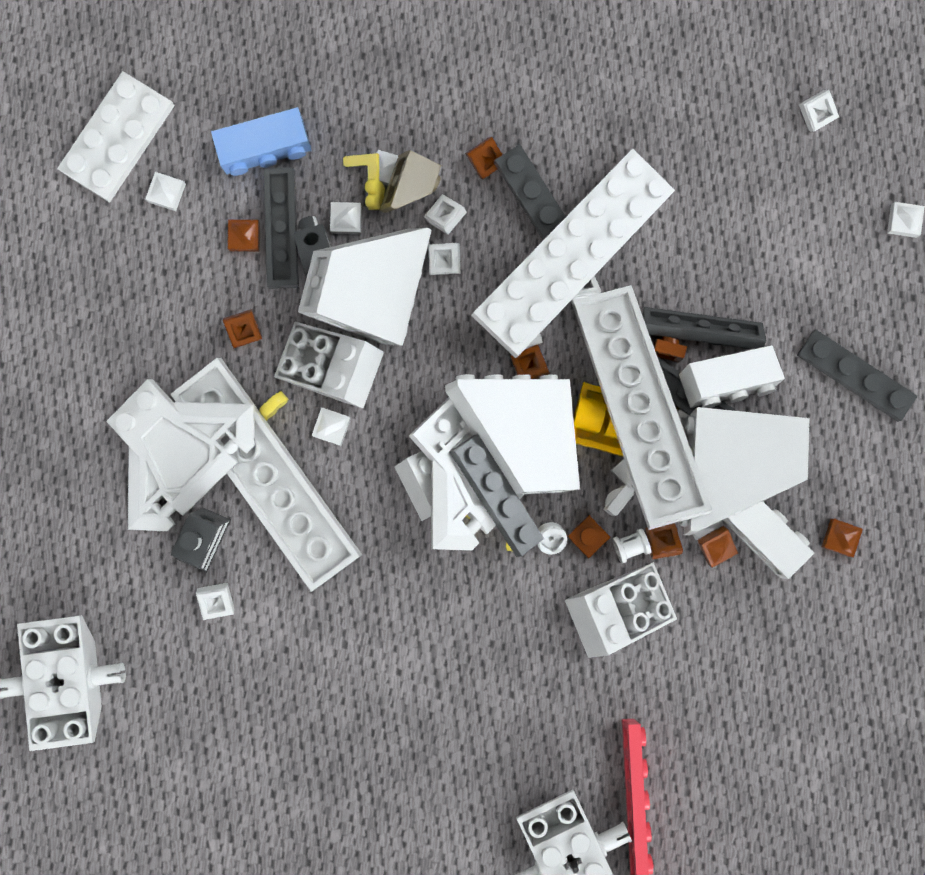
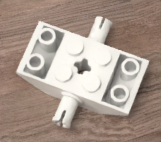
M82 615L17 624L22 676L6 679L0 678V688L7 687V689H1L0 699L24 695L29 751L95 742L102 707L99 685L124 683L126 673L113 674L125 670L124 664L97 666L95 640ZM59 679L64 680V685L60 684Z
M571 790L516 817L536 861H534V866L515 875H613L605 858L608 856L607 852L632 842V839L624 822L600 834L597 831L593 832L574 790ZM572 854L575 860L569 862L566 856Z

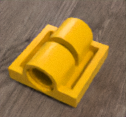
M583 382L573 416L576 444L624 457L601 388Z

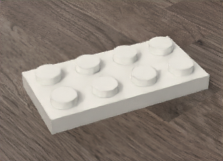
M122 71L57 169L110 203L175 105L166 97Z

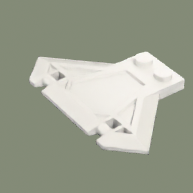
M147 379L106 421L129 446L128 530L169 531L175 525L170 517L175 511L184 516L238 463L233 453L239 447L245 453H248L254 447L255 404L173 402L153 379ZM227 434L231 439L224 445L220 440ZM164 497L167 503L162 507L158 502Z
M449 397L409 437L431 461V549L473 550L479 544L474 534L479 529L488 534L496 524L450 454L453 449L468 440L473 434ZM524 494L517 496L519 499H521L524 496ZM468 515L471 520L465 525L461 520Z

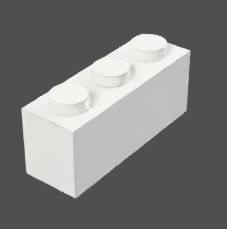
M772 345L689 363L679 374L690 408L701 405L703 408H712L719 405L721 401L730 399L731 403H735L748 398V395L757 393L759 397L776 391L775 386L785 379Z
M766 500L723 520L779 578L790 579L814 554L808 547L810 544L808 539L798 531L793 532L786 525L788 522L786 517L776 509L772 511L764 503Z

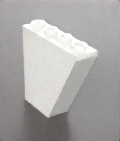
M429 228L405 229L313 251L298 312L381 344L403 346L432 230Z
M471 374L456 376L455 381L445 385L447 395L473 436L476 434L480 436L516 495L562 493L580 489L570 379H558V375H543L539 377L540 379H531V375L526 374L513 376L512 379H503V375L499 374L488 375L484 379H475V375Z
M697 407L690 416H687L685 420V434L689 435V446L713 510L709 514L680 521V526L684 527L683 535L690 536L808 480L810 418Z

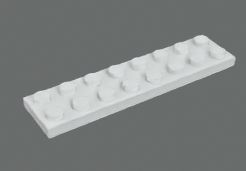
M632 149L471 316L510 354L517 358L675 190Z
M632 285L573 300V308L648 530L711 513L713 509Z
M222 358L214 359L171 393L176 402L254 404ZM255 406L254 447L248 453H245L239 447L233 453L238 463L227 474L312 592L362 556V553ZM226 434L220 441L225 445L231 438Z

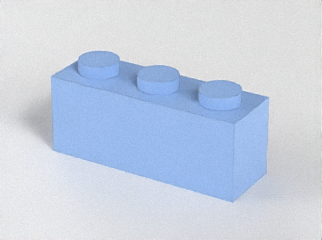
M298 107L211 131L220 166L226 175H243L248 172V168L256 166L262 168L271 167L277 163V160L284 158L291 160L300 159L306 155L305 152L312 151Z

